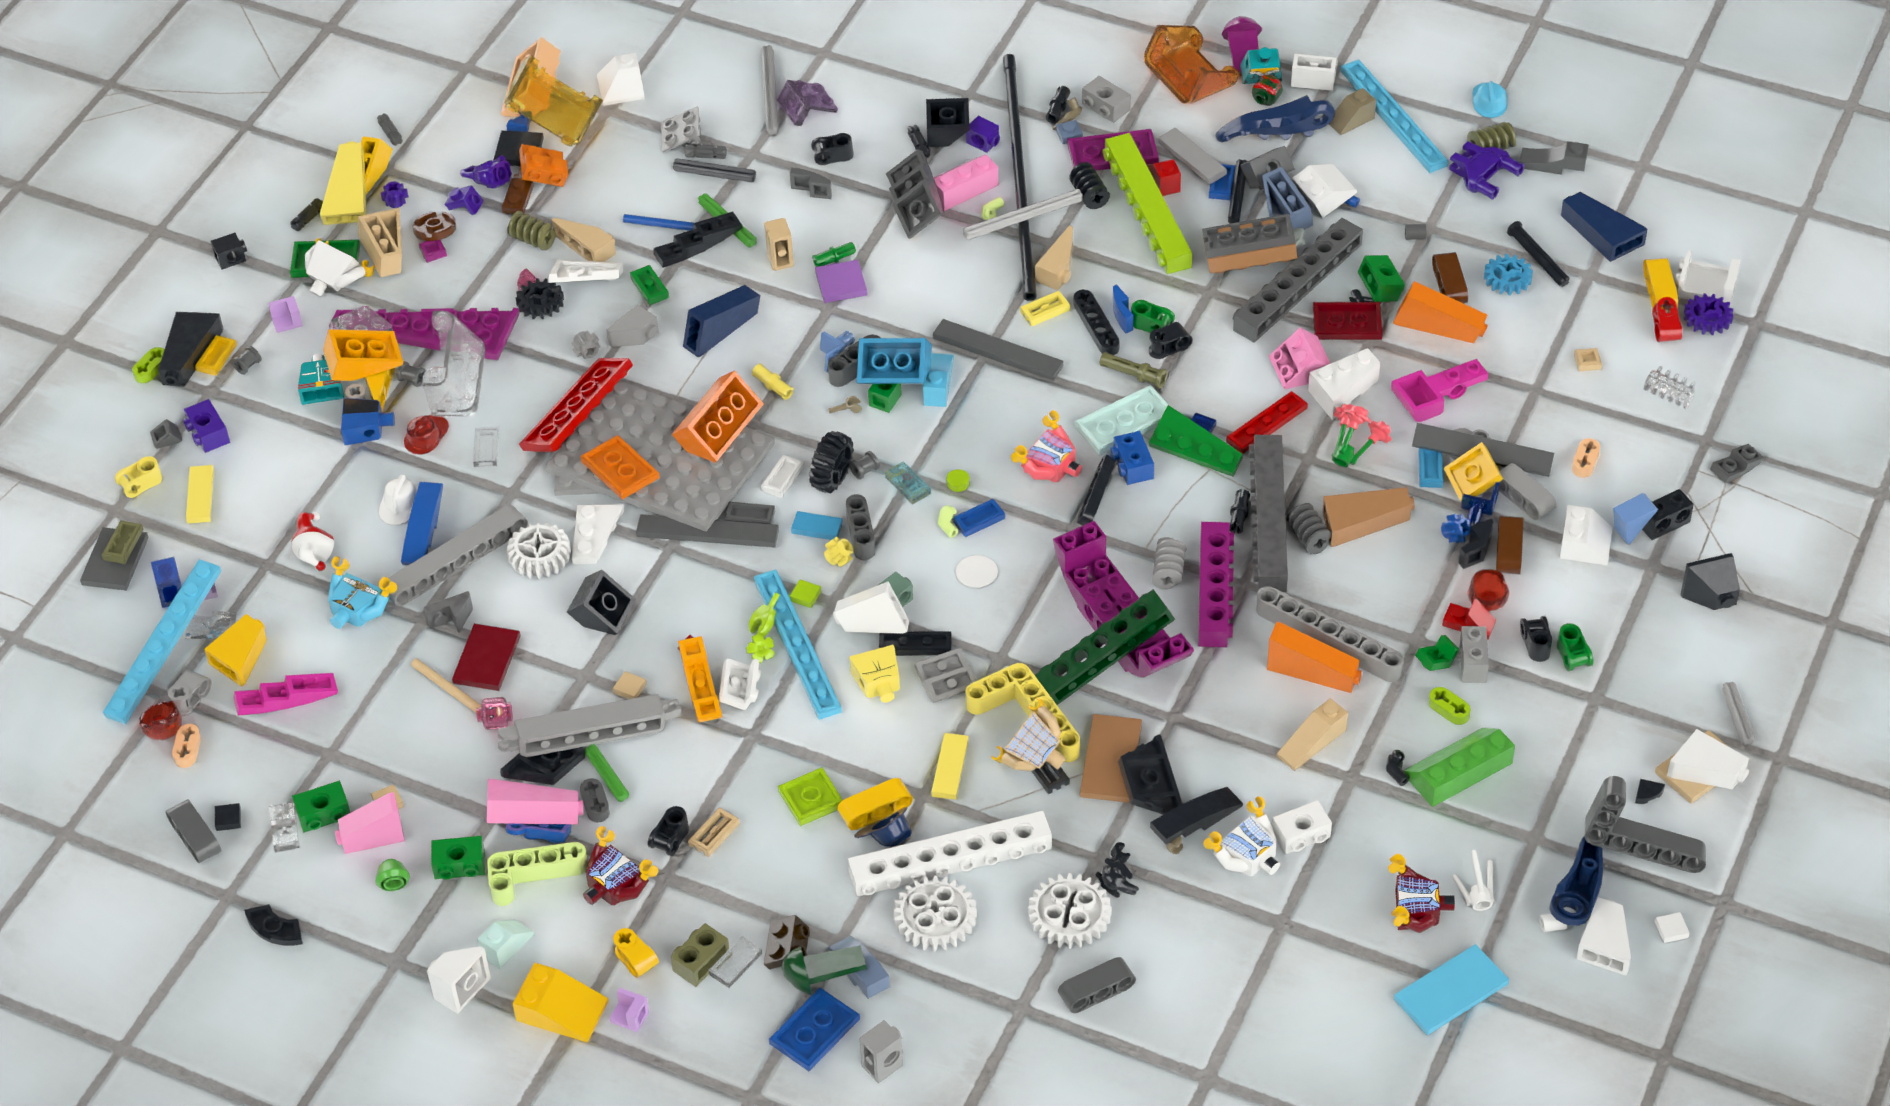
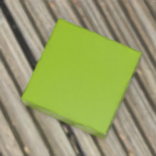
M800 579L789 595L791 602L812 608L822 592L821 586Z

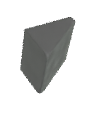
M168 419L150 431L156 449L182 441L178 426Z

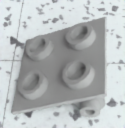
M698 106L661 122L662 152H666L686 142L695 145V147L701 145Z

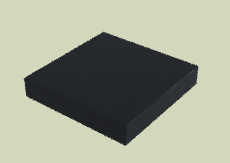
M501 130L493 160L503 155L510 163V166H521L519 153L521 145L541 148L544 139L543 133Z

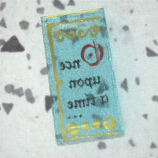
M904 461L885 472V478L912 505L931 494V488Z

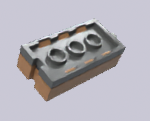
M1289 214L1202 229L1210 273H1223L1233 269L1242 270L1251 266H1265L1269 263L1280 261L1288 262L1298 258L1296 247L1306 244L1304 228L1293 229Z

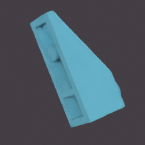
M931 353V367L923 384L924 406H947L954 355Z

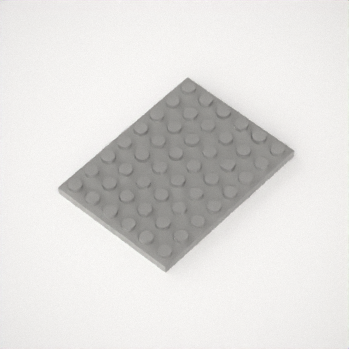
M619 380L614 389L601 400L600 405L588 414L587 419L579 424L574 433L547 463L546 472L559 477L560 475L572 478L574 483L707 532L774 446L775 438L745 427L718 461H709L687 452L672 436V433L691 412L693 407ZM617 435L653 466L660 476L656 481L623 500L581 462L580 457Z

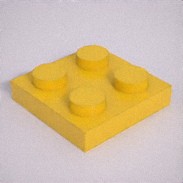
M1482 442L1444 467L1453 488L1464 505L1503 479L1487 447Z

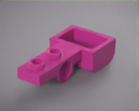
M1474 359L1429 377L1422 370L1393 380L1391 382V390L1416 422H1422L1443 413L1445 401L1443 396L1448 395L1450 399L1461 397L1466 392L1467 387L1488 380V372L1478 359Z

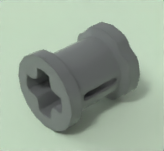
M247 346L245 352L238 357L232 358L231 362L240 374L245 375L248 369L255 363H260L262 358L254 347Z
M403 361L402 366H398L396 372L397 380H406L413 383L416 387L423 384L426 376L425 368L410 366L406 361Z
M867 451L865 456L857 461L852 460L849 462L851 472L859 480L864 478V475L869 471L880 468V463L872 451Z

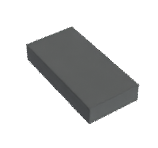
M729 502L725 521L772 524L775 506Z

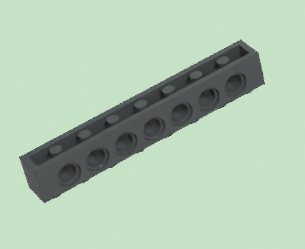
M1341 218L1335 224L1333 223L1322 236L1317 237L1309 248H1305L1297 259H1293L1288 267L1282 272H1278L1275 278L1269 284H1265L1257 295L1252 296L1247 304L1241 309L1236 310L1233 315V331L1255 343L1362 245L1363 229L1344 218Z

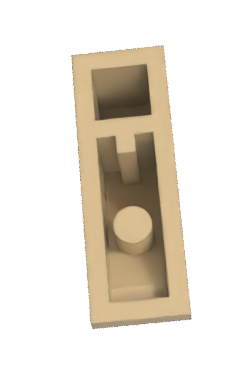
M559 218L551 220L556 237L587 261L605 262L616 254L615 239L611 234L604 232L602 229Z
M1068 226L1035 265V281L1057 291L1063 284L1069 281L1071 276L1072 226Z
M1331 698L1309 715L1279 750L1277 757L1295 771L1347 730L1348 712Z

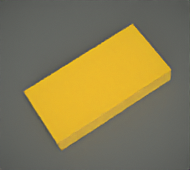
M216 335L196 363V371L217 376L237 347L236 340Z

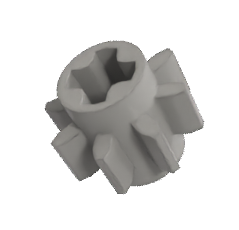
M588 330L579 332L571 343L574 346L573 351L577 357L582 355L584 359L592 358L598 353L600 348L598 341L600 339L595 333L590 334Z

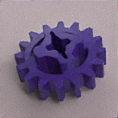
M1703 293L1701 298L1695 295L1694 300L1688 299V303L1684 307L1683 319L1687 321L1688 327L1694 326V332L1702 330V335L1706 332L1714 335V331L1722 334L1723 328L1728 330L1730 324H1732L1734 309L1729 308L1730 302H1723L1724 297L1717 299L1715 294L1708 297L1706 293Z

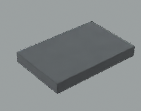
M102 527L80 579L81 585L127 591L148 541L147 532H142L126 564L103 560L102 553L115 529Z

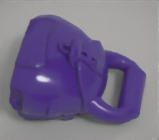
M502 155L496 160H488L480 165L467 167L460 171V175L463 178L473 179L477 184L484 185L487 188L496 189L510 181L512 172L510 163Z

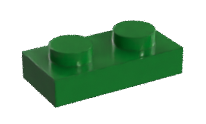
M650 265L630 272L631 280L649 306L669 298L668 290Z

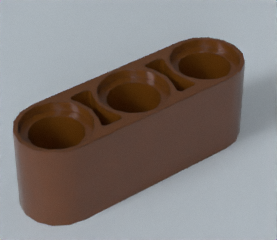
M1456 252L1433 254V271L1440 293L1463 304L1468 303V289Z
M1499 516L1496 573L1520 575L1523 517Z

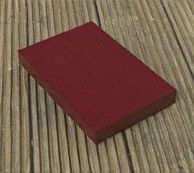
M1313 302L1314 335L1318 336L1319 340H1382L1380 302Z
M474 623L452 677L453 684L500 691L521 637L520 631Z

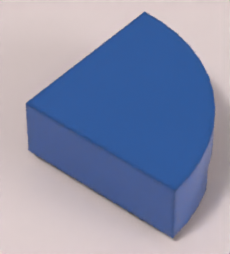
M531 112L521 113L519 117L513 120L510 119L506 125L507 131L528 132L532 118Z

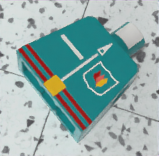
M315 354L312 356L311 362L301 364L298 392L302 405L344 398L341 381L331 379L328 365L323 355Z

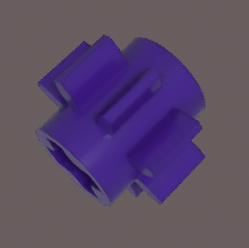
M393 181L383 186L384 192H381L382 201H385L387 207L399 208L406 204L405 198L409 196L403 183L400 184Z

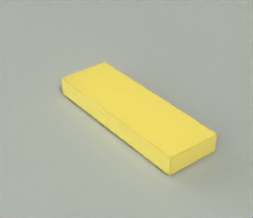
M213 465L191 466L189 469L186 510L187 524L211 522L214 480Z
M944 733L932 787V797L957 799L969 736Z

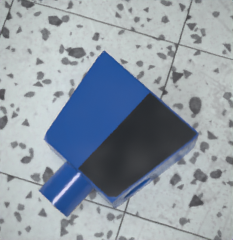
M343 398L341 433L344 445L379 440L382 434V426H395L394 412L382 413L378 400Z

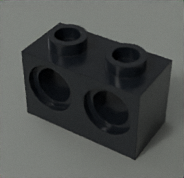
M1681 489L1652 501L1658 510L1642 530L1651 540H1654L1690 523L1694 503Z

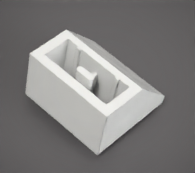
M1294 54L1291 87L1333 91L1338 59L1335 57Z

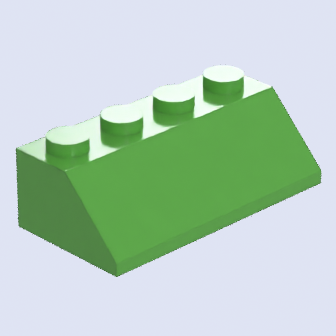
M1481 728L1403 771L1410 777L1409 782L1434 807L1513 763L1515 745L1500 729Z

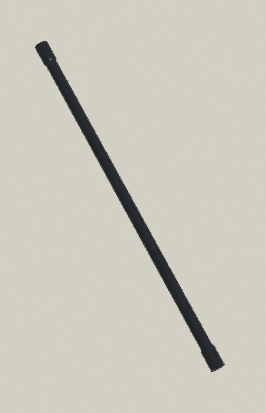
M1006 54L1003 56V68L1006 79L1017 209L1027 206L1016 85V62L1013 54ZM1028 219L1018 223L1023 274V298L1027 301H1032L1036 299L1037 294Z

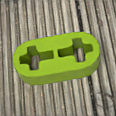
M155 347L150 349L133 366V375L138 383H148L159 374L158 369L164 348Z
M1435 687L1430 691L1428 704L1434 711L1456 725H1462L1469 721L1471 708L1466 701L1444 687Z

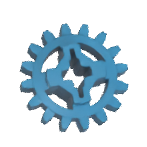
M1505 254L1504 258L1497 255L1496 260L1489 259V264L1485 265L1484 280H1486L1487 286L1492 285V291L1498 289L1501 295L1504 291L1508 295H1511L1513 291L1520 294L1521 289L1526 291L1527 286L1531 285L1533 270L1530 269V263L1524 264L1525 259L1518 260L1517 255H1514L1512 258L1508 254Z

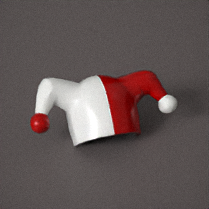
M302 512L297 518V531L292 537V551L298 559L314 565L318 571H323L326 568L325 562L333 551L334 538L331 534L312 524L311 520L318 521L320 519L318 512Z

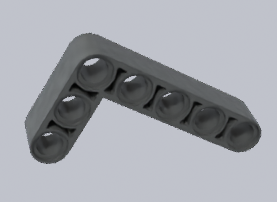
M1610 776L1603 781L1585 818V840L1588 843L1690 873H1699L1705 869L1706 846L1703 841L1619 817L1626 804V782L1619 776Z

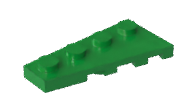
M1169 405L1149 441V446L1232 477H1234L1243 459L1242 453Z

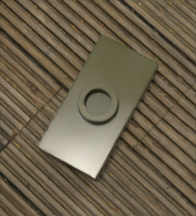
M120 520L102 553L103 560L126 564L144 530L142 524Z

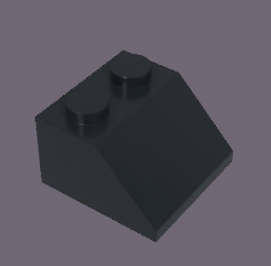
M969 98L926 99L928 147L950 146L970 130Z
M601 569L585 577L567 613L585 628L616 635L636 598Z

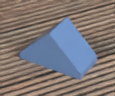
M1641 493L1613 508L1614 528L1627 544H1631L1658 509L1646 494Z

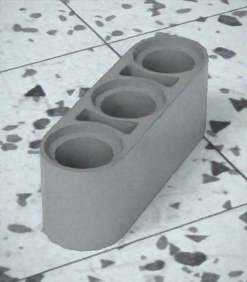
M1511 463L1500 470L1503 479L1494 485L1495 488L1532 519L1537 520L1556 508L1554 496L1516 464Z

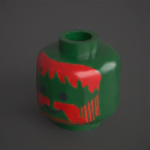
M1263 75L1254 84L1251 92L1258 104L1271 106L1281 96L1283 87L1277 77Z

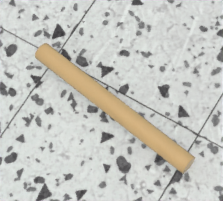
M417 658L412 661L411 666L469 709L478 715L484 713L485 707Z

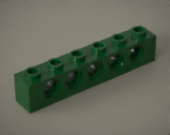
M1152 589L1150 592L1143 594L1132 605L1122 609L1110 621L1103 623L1092 634L1082 638L1070 650L1064 651L1052 663L1042 667L1035 676L1056 705H1058L1172 623L1175 618L1155 590Z

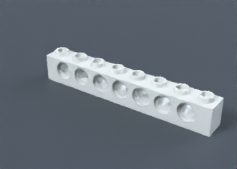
M1039 811L848 858L849 874L857 897L872 895L875 892L896 889L900 886L914 883V880L921 883L924 877H927V879H932L934 876L945 877L952 873L969 871L985 865H994L997 862L1018 859L1033 853H1043L1046 850L1052 849V834L1044 812Z

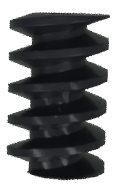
M1082 162L1072 169L1069 180L1075 190L1079 189L1083 195L1082 201L1086 207L1090 209L1103 207L1109 201L1110 193L1107 192L1106 186L1092 164Z

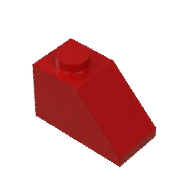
M1174 159L1147 165L1162 196L1181 191V172Z

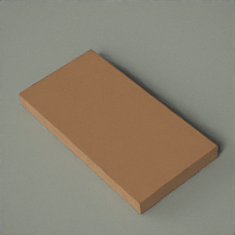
M1093 714L1080 797L1130 803L1118 761L1122 755L1129 751H1134L1139 746L1142 719Z

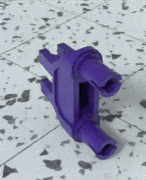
M1469 141L1463 145L1465 152L1462 155L1455 152L1450 157L1453 163L1449 166V170L1463 178L1468 191L1472 193L1480 192L1491 200L1497 197L1499 187L1492 185L1487 180L1501 169H1505L1519 177L1525 168L1523 163L1511 158L1509 153L1501 148H1482Z

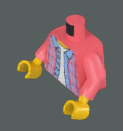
M1052 410L1049 412L1052 420L1049 419L1048 415H1045L1042 420L1043 424L1047 427H1052V430L1047 429L1028 452L1024 446L1018 445L1011 454V460L1015 463L1021 462L1024 472L1028 473L1033 479L1049 480L1056 483L1066 473L1077 477L1082 470V465L1076 463V449L1062 426H1058L1056 423L1059 420V414Z

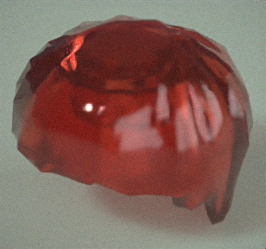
M1483 569L1473 575L1467 594L1471 604L1476 598L1490 612L1496 611L1506 604L1510 591L1501 572L1493 569Z
M172 700L153 704L141 713L139 717V725L142 732L152 740L163 741L176 735L182 726V716Z

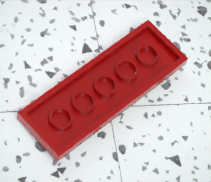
M598 358L519 443L522 450L534 452L557 451L561 447V443L574 433V429L587 419L588 414L595 407L600 405L601 400L614 389L618 381L627 375V372L633 366L629 358Z

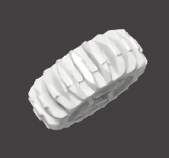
M538 521L537 525L532 526L529 523L528 528L520 527L519 532H513V538L509 539L507 546L508 561L514 571H519L521 576L527 574L530 579L533 576H537L540 580L541 576L546 575L549 578L550 573L558 574L559 568L564 569L565 563L569 562L571 552L569 538L565 535L563 529H559L557 525L550 527L548 522L541 525Z

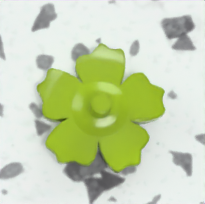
M758 634L752 636L753 642H749L745 648L746 653L753 654L752 659L759 660V663H762L763 658L765 660L772 659L775 654L771 649L774 647V640L770 637L764 640V636Z

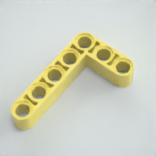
M1023 663L1010 665L967 686L966 708L968 712L974 715L983 714L1016 699L1026 714L1030 716L1032 711L1028 705L1030 704L1033 708L1037 707L1039 701L1036 698L1039 697L1056 717L1061 730L1059 737L1061 742L1055 750L1067 758L1065 762H1073L1080 756L1079 734L1027 665Z

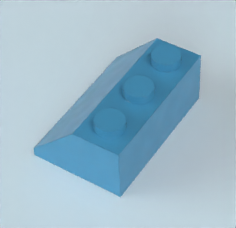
M859 338L857 384H924L931 367L932 344L926 338Z

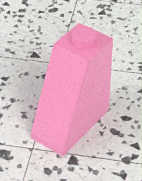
M394 792L388 793L338 819L340 830H335L337 844H343L345 854L405 841Z

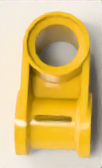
M622 928L616 931L613 936L616 946L615 955L634 977L639 978L659 963L655 952L633 930Z

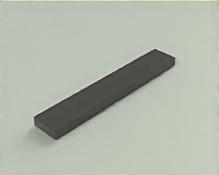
M942 319L933 332V339L1052 381L1055 380L1063 368V360Z
M1417 423L1412 447L1460 457L1482 442L1487 447L1497 466L1506 467L1513 463L1525 472L1547 477L1550 475L1554 458L1553 452Z
M640 514L636 529L637 537L772 548L776 547L779 526L774 524L715 520L706 532L666 516Z

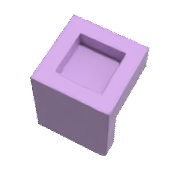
M294 296L268 304L277 333L303 326Z
M619 988L617 991L618 1004L610 1016V1022L638 1032L649 1013L647 997Z

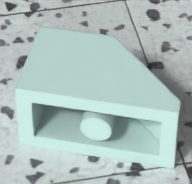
M515 919L496 921L477 941L479 947L481 946L485 949L487 961L501 969L534 936V932Z

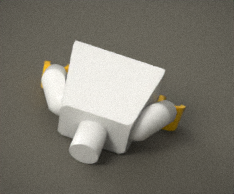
M320 238L315 240L316 244L305 254L306 274L315 280L309 291L319 297L323 295L327 287L339 291L363 276L370 277L374 274L375 266L368 267L369 261L363 260L362 265L359 266V263L353 257L329 246V241L321 242Z

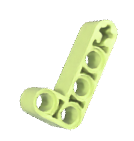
M571 842L492 854L488 858L487 866L493 902L499 906H506L512 903L515 897L514 884L583 874L586 872L588 865L585 846L579 842Z

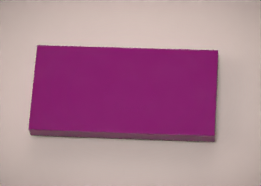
M1152 129L1067 139V145L1072 166L1074 168L1082 162H1089L1095 171L1111 169L1109 161H1105L1103 156L1105 139L1127 133L1131 134L1146 165L1158 163L1159 156Z

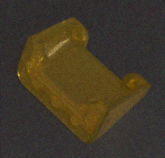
M529 56L522 61L504 101L507 105L506 108L513 113H520L561 138V142L567 146L580 144L603 100L596 95L589 98L585 96V92L579 93L546 73V68L543 66L539 69L538 64L540 61L533 56Z

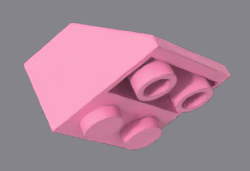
M1301 327L1269 355L1272 365L1285 389L1309 384L1310 372L1331 364L1318 336Z

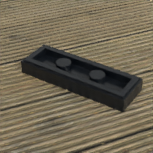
M951 631L879 633V648L894 645L896 656L940 655L951 651L952 633Z

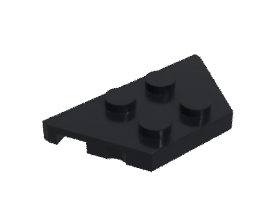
M1161 734L1154 736L1153 740L1147 744L1142 743L1134 751H1129L1120 757L1118 764L1131 804L1162 815L1183 804Z
M579 747L531 757H525L519 753L500 769L501 777L555 785L585 758V749Z

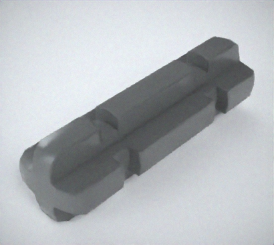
M385 113L378 115V124L382 127L390 142L395 146L401 144L403 141L402 136L393 122L389 120V116Z
M687 144L685 146V156L694 157V155H697V158H714V156H717V159H725L727 149L725 146H717L715 148L714 145H697L695 147V145Z

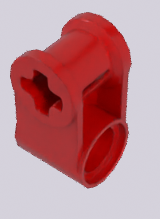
M1663 297L1652 309L1657 342L1681 340L1682 326L1679 320L1676 301L1671 297Z

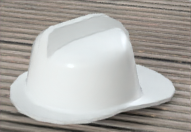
M401 474L399 478L389 481L385 486L384 496L379 507V515L381 520L389 525H401L409 521L418 487L412 481L406 479L404 474Z

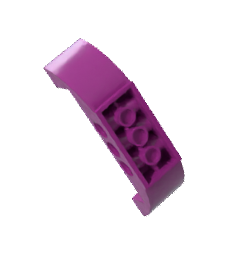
M1095 521L1053 538L1056 556L1067 586L1077 604V608L1094 631L1099 629L1103 623L1110 621L1118 615L1122 609L1129 607L1139 600L1138 595L1106 555V535ZM1162 629L1118 662L1125 672L1129 671L1137 677L1145 678L1190 657L1194 649L1182 633L1170 638L1165 630Z

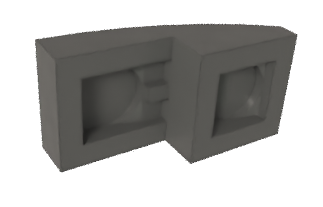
M791 167V189L810 191V197L832 198L831 181L815 172Z

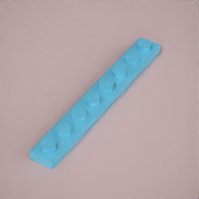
M200 559L197 561L104 709L103 714L106 718L127 724L220 575V566Z

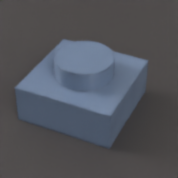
M1076 120L1056 124V132L1062 144H1067V139L1083 137V133Z

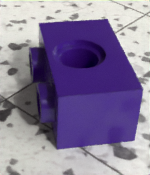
M209 399L184 409L186 416L183 419L184 425L188 432H193L191 435L195 445H200L205 453L230 443L227 428Z

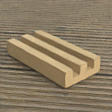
M719 807L688 840L689 846L692 848L695 846L697 851L700 853L703 851L705 856L709 857L740 824L739 818ZM723 816L724 818L722 819V821L718 825H715ZM711 829V831H710V833L708 834V836H707L702 842H700V840H701V839L706 835V833Z

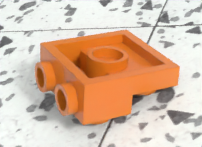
M521 145L519 153L523 180L560 187L564 186L568 177L567 160H563V152Z

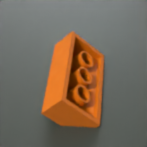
M734 370L717 379L672 433V436L687 452L716 462L764 403Z

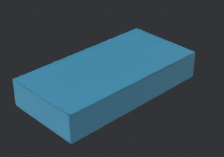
M1419 448V487L1443 488L1442 453Z
M797 511L791 532L797 535L832 540L839 536L843 520L837 517Z

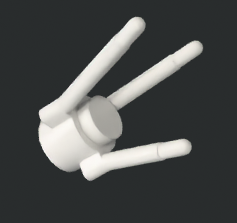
M1472 850L1477 885L1471 888L1469 895L1457 874L1453 875V879L1465 897L1467 906H1472L1476 911H1483L1492 907L1495 902L1493 896V862L1488 860L1486 888L1482 881L1477 852Z

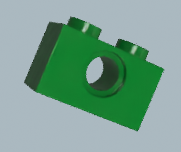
M1364 256L1358 274L1374 302L1398 301L1404 290L1405 283L1389 256Z
M340 780L292 795L303 833L337 823L338 819L350 814L348 801Z
M482 836L431 840V866L434 879L447 880L457 877L485 875V848Z

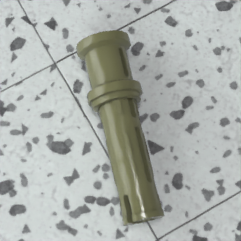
M1107 352L1101 355L1099 362L1100 366L1137 377L1139 382L1154 384L1159 389L1163 388L1168 376L1166 369L1162 368L1159 370L1151 367L1148 363L1138 364Z

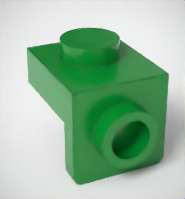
M1441 635L1435 646L1419 648L1415 656L1422 663L1423 667L1429 671L1450 668L1459 652V648L1446 635Z

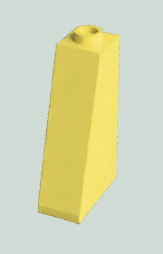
M351 141L346 144H339L320 211L324 225L358 222V216L367 215L365 161L361 143Z

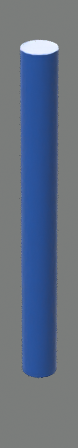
M624 214L623 216L624 223L687 231L693 230L694 222Z

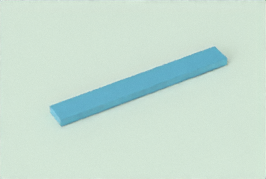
M1359 59L1341 66V73L1357 91L1364 88L1376 99L1375 112L1429 173L1448 166L1446 157Z
M777 570L754 576V582L765 605L768 606L775 592L780 594L773 607L776 611L774 625L818 719L842 713V707Z

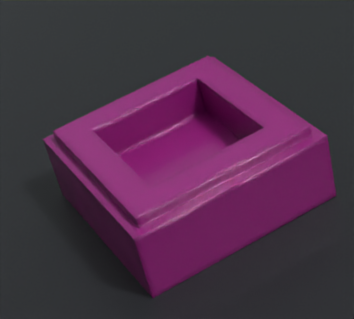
M441 240L419 243V249L426 263L447 256L446 249Z

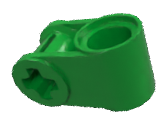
M1137 300L1132 304L1133 327L1151 333V331L1165 327L1175 320L1174 313L1168 308L1160 307L1146 300Z
M1572 623L1562 625L1558 635L1557 649L1560 652L1566 670L1572 671L1574 667L1583 665L1587 667L1593 666V654L1585 641L1581 629Z

